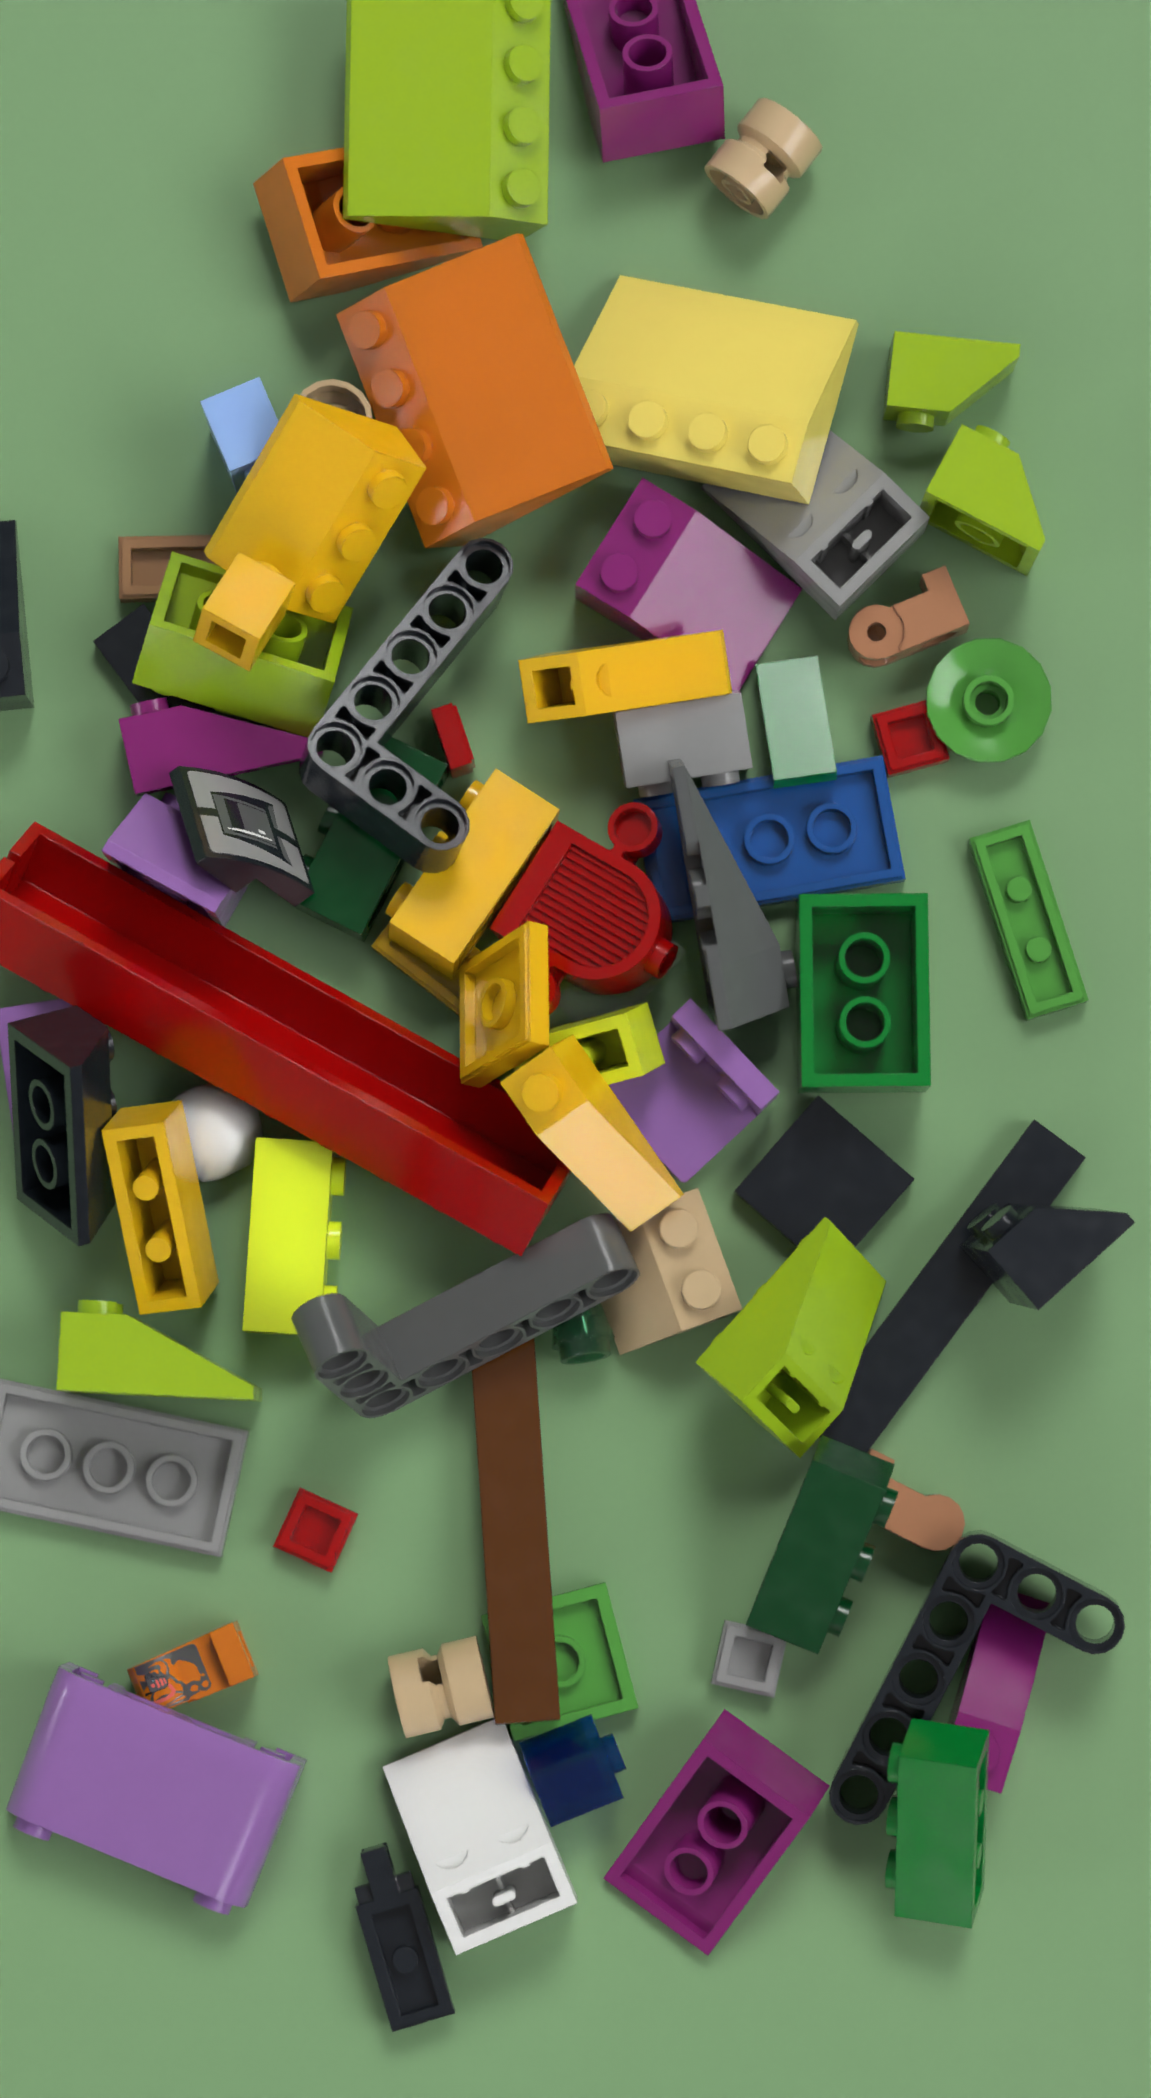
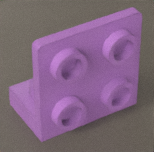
M691 998L672 1015L670 1023L657 1034L665 1064L643 1076L609 1084V1087L661 1162L682 1183L688 1182L771 1104L779 1094V1091L722 1031L718 1030L716 1024Z

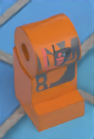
M237 1620L127 1669L136 1695L167 1708H173L187 1701L188 1703L196 1701L259 1674Z

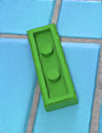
M1030 820L969 838L968 845L1025 1020L1029 1021L1086 1003L1089 999Z

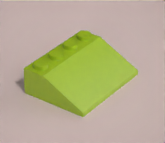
M347 0L343 219L501 240L516 233L523 234L525 238L548 225L551 0Z

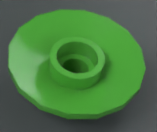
M1001 638L973 639L952 648L935 666L926 689L927 717L937 738L954 754L977 763L1005 762L1025 753L1044 733L1052 712L1051 685L1042 665L1022 646ZM990 694L994 696L998 702V710L991 715L980 713L975 706V700L979 695Z

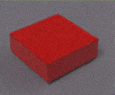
M926 700L871 715V723L880 755H883L887 778L949 761L950 757L947 747L937 738L927 717Z
M449 703L431 709L432 720L452 779L472 773L473 768H475V761L457 706Z
M300 1487L273 1547L332 1573L359 1514Z

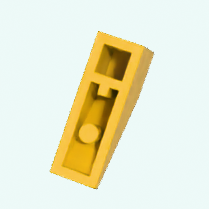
M574 1035L548 1047L500 1082L537 1137L630 1232L684 1195Z

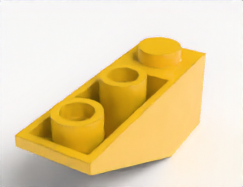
M723 630L552 652L518 660L527 723L590 716L732 693Z

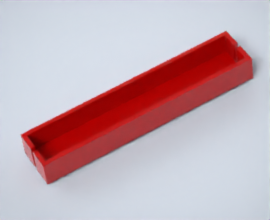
M35 821L9 850L7 858L3 857L0 861L1 966L72 1006L77 1005L101 1023L112 1027L146 1046L154 1053L164 1056L205 1079L211 1085L223 1089L262 1111L265 1115L316 1141L324 1148L332 1150L373 1173L381 1180L387 1181L409 1193L435 1210L468 1226L492 1242L502 1245L519 1256L523 1255L566 1184L571 1171L537 1137L501 1085L500 1080L494 1079L481 1088L461 1084L459 1057Z

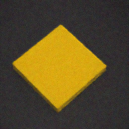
M528 921L459 966L461 1084L481 1088L549 1047L547 925Z

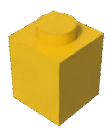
M238 552L203 606L193 641L250 671L284 618L295 582L284 577L273 565L263 561H255Z

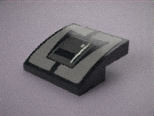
M178 766L169 773L197 865L236 893L253 880L258 879L294 907L315 893L285 802L255 784L221 772Z

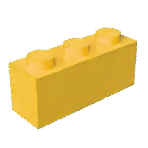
M496 768L485 784L475 780L459 802L466 810L470 822L469 833L454 864L447 870L439 873L423 872L414 886L405 881L397 890L385 911V914L391 917L388 938L450 979H453L459 970V966L464 963L510 896L559 817L560 809ZM442 830L432 840L435 843L450 842L447 834Z
M178 1100L120 1108L101 1132L139 1315L202 1308L218 1285L219 1279L183 1102Z

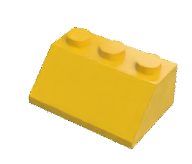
M294 394L203 552L208 559L226 571L238 552L255 561H263L273 565L284 577L295 582L287 608L288 611L334 624L425 472L426 466L398 427Z

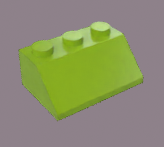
M172 551L132 683L152 689L161 695L175 696L211 707L223 714L240 716L272 726L280 731L309 737L313 728L324 715L335 683L354 608L345 605L334 624L287 610L250 671H247L193 641L202 608L226 570L218 565Z

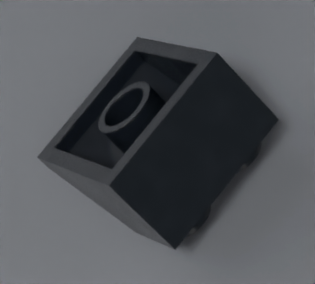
M994 1203L971 1221L967 1229L972 1235L960 1246L1009 1303L1039 1310L1135 1222L1125 1212L1096 1208L1006 1203L1001 1208L997 1203Z

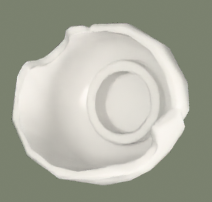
M211 1084L190 1088L172 1100H182L198 1180L202 1182L217 1181L251 1164L254 1160L255 1138H262L263 1135L257 1108Z

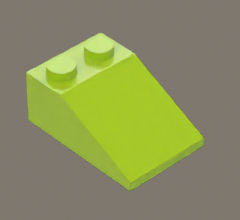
M78 1300L77 1312L61 1311L56 1390L70 1393L262 1402V1388L140 1319L123 1314L124 1304H117L115 1301Z

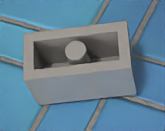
M733 690L731 694L612 712L623 784L626 788L638 787L640 797L673 793L668 760L681 759L691 778L701 777L702 787L740 782L738 770L753 768L742 694L738 690Z

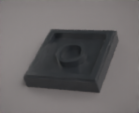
M818 1095L735 1189L734 1193L796 1247L824 1217L829 1219L856 1247L914 1181V1178Z

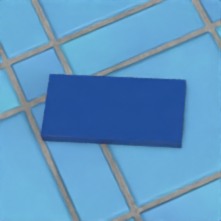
M883 755L836 763L837 780L774 789L772 775L740 780V782L697 788L760 907L793 902L797 900L799 894H838L905 881V872ZM673 793L633 799V802L645 804L652 809L659 819L663 830L662 840L657 849L650 855L643 857L647 877L666 902L672 923L694 919Z

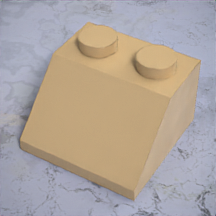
M698 1188L684 1192L682 1197L631 1232L616 1218V1222L640 1272L637 1281L629 1288L601 1303L619 1355L736 1314L742 1310Z

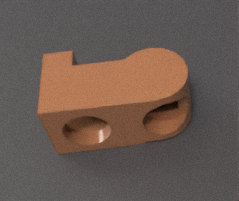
M945 565L922 574L919 584L922 590L921 594L891 607L878 604L866 606L855 614L850 622L847 642L849 651L856 661L864 666L873 668L886 666L967 633L970 623Z
M869 1449L867 1452L892 1464L895 1462V1460L874 1449ZM890 1478L888 1487L899 1492L883 1529L918 1547L928 1550H946L955 1545L962 1536L965 1526L964 1514L960 1506L950 1497L940 1494L923 1495Z

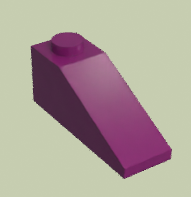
M167 697L131 704L129 706L132 716L118 719L134 792L137 797L143 796L145 793L152 794L174 789L169 773L178 766L202 768L236 776L300 762L308 740L307 737L182 705L169 708ZM323 751L318 752L319 757H323Z
M1017 1593L1020 1601L1027 1607L1039 1609L1050 1604ZM993 1604L990 1605L974 1636L947 1724L990 1730L988 1790L1002 1794L1021 1733L1046 1632Z

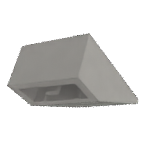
M831 430L828 434L809 505L710 484H704L701 488L834 620L840 617L925 532L930 519L882 470Z

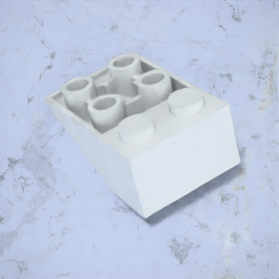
M495 1719L383 1766L428 1889L456 1955L577 1904L576 1892L505 1724L496 1725Z

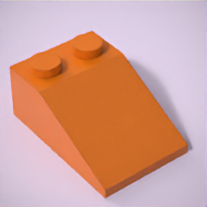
M344 147L284 157L253 183L290 303L354 290L440 264L483 247L481 238L343 219Z

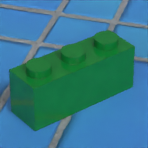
M912 1718L903 1744L895 1742L892 1744L888 1761L887 1779L888 1782L898 1783L897 1796H892L889 1803L886 1834L896 1837V1849H891L888 1855L885 1887L895 1889L894 1916L972 1928L984 1891L990 1730Z

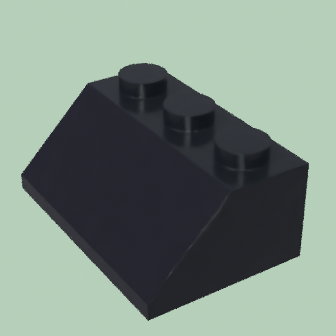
M76 1005L7 1024L17 1199L79 1247L91 1243L116 1204L101 1130L117 1113V1104L110 1083V1061L114 1058L112 1036L106 1025Z

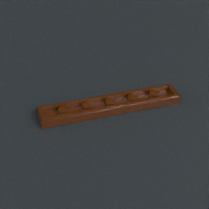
M535 1338L472 1370L496 1725L561 1720Z

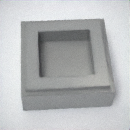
M724 1620L711 1684L774 1698L786 1641L749 1627L746 1624Z

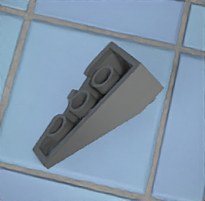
M668 760L708 1007L718 1030H728L790 1007L787 989L798 987L794 958L791 949L780 950L778 940L682 760Z

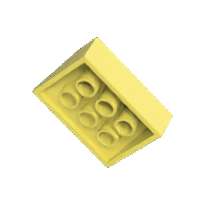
M620 275L574 367L612 465L809 505L859 323L854 319Z

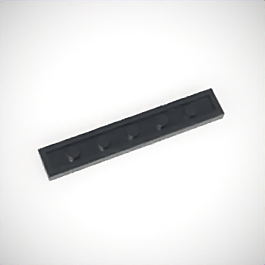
M1035 1119L1030 1123L865 1345L843 1411L820 1435V1439L824 1435L865 1453L869 1451L992 1285L988 1277L960 1246L972 1235L967 1229L968 1225L977 1215L994 1203H997L1001 1208L1006 1203L1050 1206L1084 1161L1085 1156Z

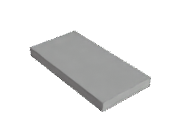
M0 1379V1511L223 1557L249 1431Z

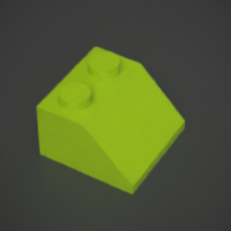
M962 424L927 487L920 508L930 517L929 525L1027 576L1046 539L1020 456L1008 448L1010 441L999 432L983 425H977L975 430Z

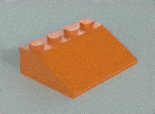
M513 234L385 286L336 314L375 419L398 427L426 466L425 472L407 500L425 548L464 546L469 541L483 538L614 469L523 234Z

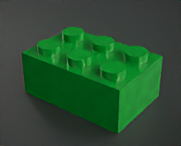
M928 893L799 894L795 903L796 974L798 987H796L798 1093L926 1092L931 1086Z

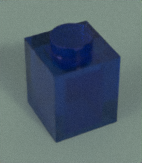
M591 1714L519 1743L530 1777L551 1827L624 1798L615 1775L627 1770L613 1733L600 1737Z

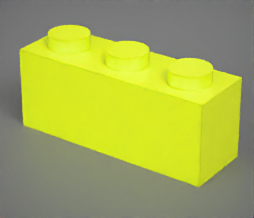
M255 1138L242 1331L247 1333L298 1336L291 1318L299 1306L318 1296L338 1293V1286L327 1285L328 1259L340 1260L342 1245V1222L331 1221L333 1196H344L347 1159L335 1157V1152L324 1148L316 1141Z

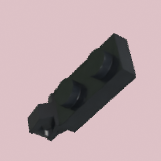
M387 1842L361 1849L362 1852L360 1854L369 1883L354 1888L358 1900L355 1907L392 2032L454 2014L455 2007L419 1885H415L411 1870L396 1875Z

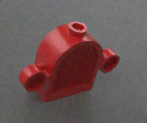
M638 802L626 803L619 806L611 814L607 830L614 847L610 850L557 820L490 926V929L499 940L528 921L548 926L549 1015L555 1011L560 1002L561 991L559 985L563 979L590 993L615 995L641 986L652 976L661 979L675 961L678 946L671 942L672 920L667 904L647 875L635 866L639 858L646 857L657 849L663 834L659 819L652 809L645 804Z

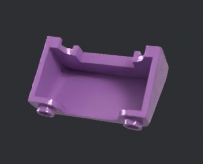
M68 1662L60 1665L48 1691L6 1807L8 1812L17 1816L13 1827L28 1835L49 1841L52 1832L188 1887L196 1891L193 1898L194 1902L215 1912L229 1915L233 1905L246 1908L307 1759L278 1747L276 1751L263 1746L258 1750L255 1748L257 1741L247 1737L243 1739L128 1692L125 1690V1687L116 1683L105 1687L103 1686L105 1681L98 1678V1673L74 1663Z

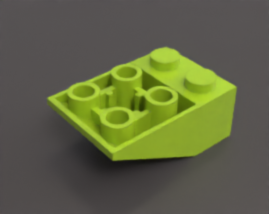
M824 1217L812 1232L800 1241L795 1251L771 1278L758 1288L753 1298L730 1324L712 1340L710 1346L695 1363L758 1424L797 1457L801 1458L843 1411L886 1280L829 1219Z

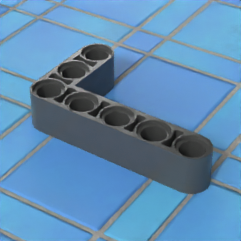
M599 1213L573 1223L526 1248L522 1256L515 1254L380 1326L376 1325L346 1296L339 1293L325 1294L307 1301L293 1313L291 1320L316 1379L360 1416L376 1418L404 1407L621 1293L637 1281L640 1272L615 1217L609 1213Z

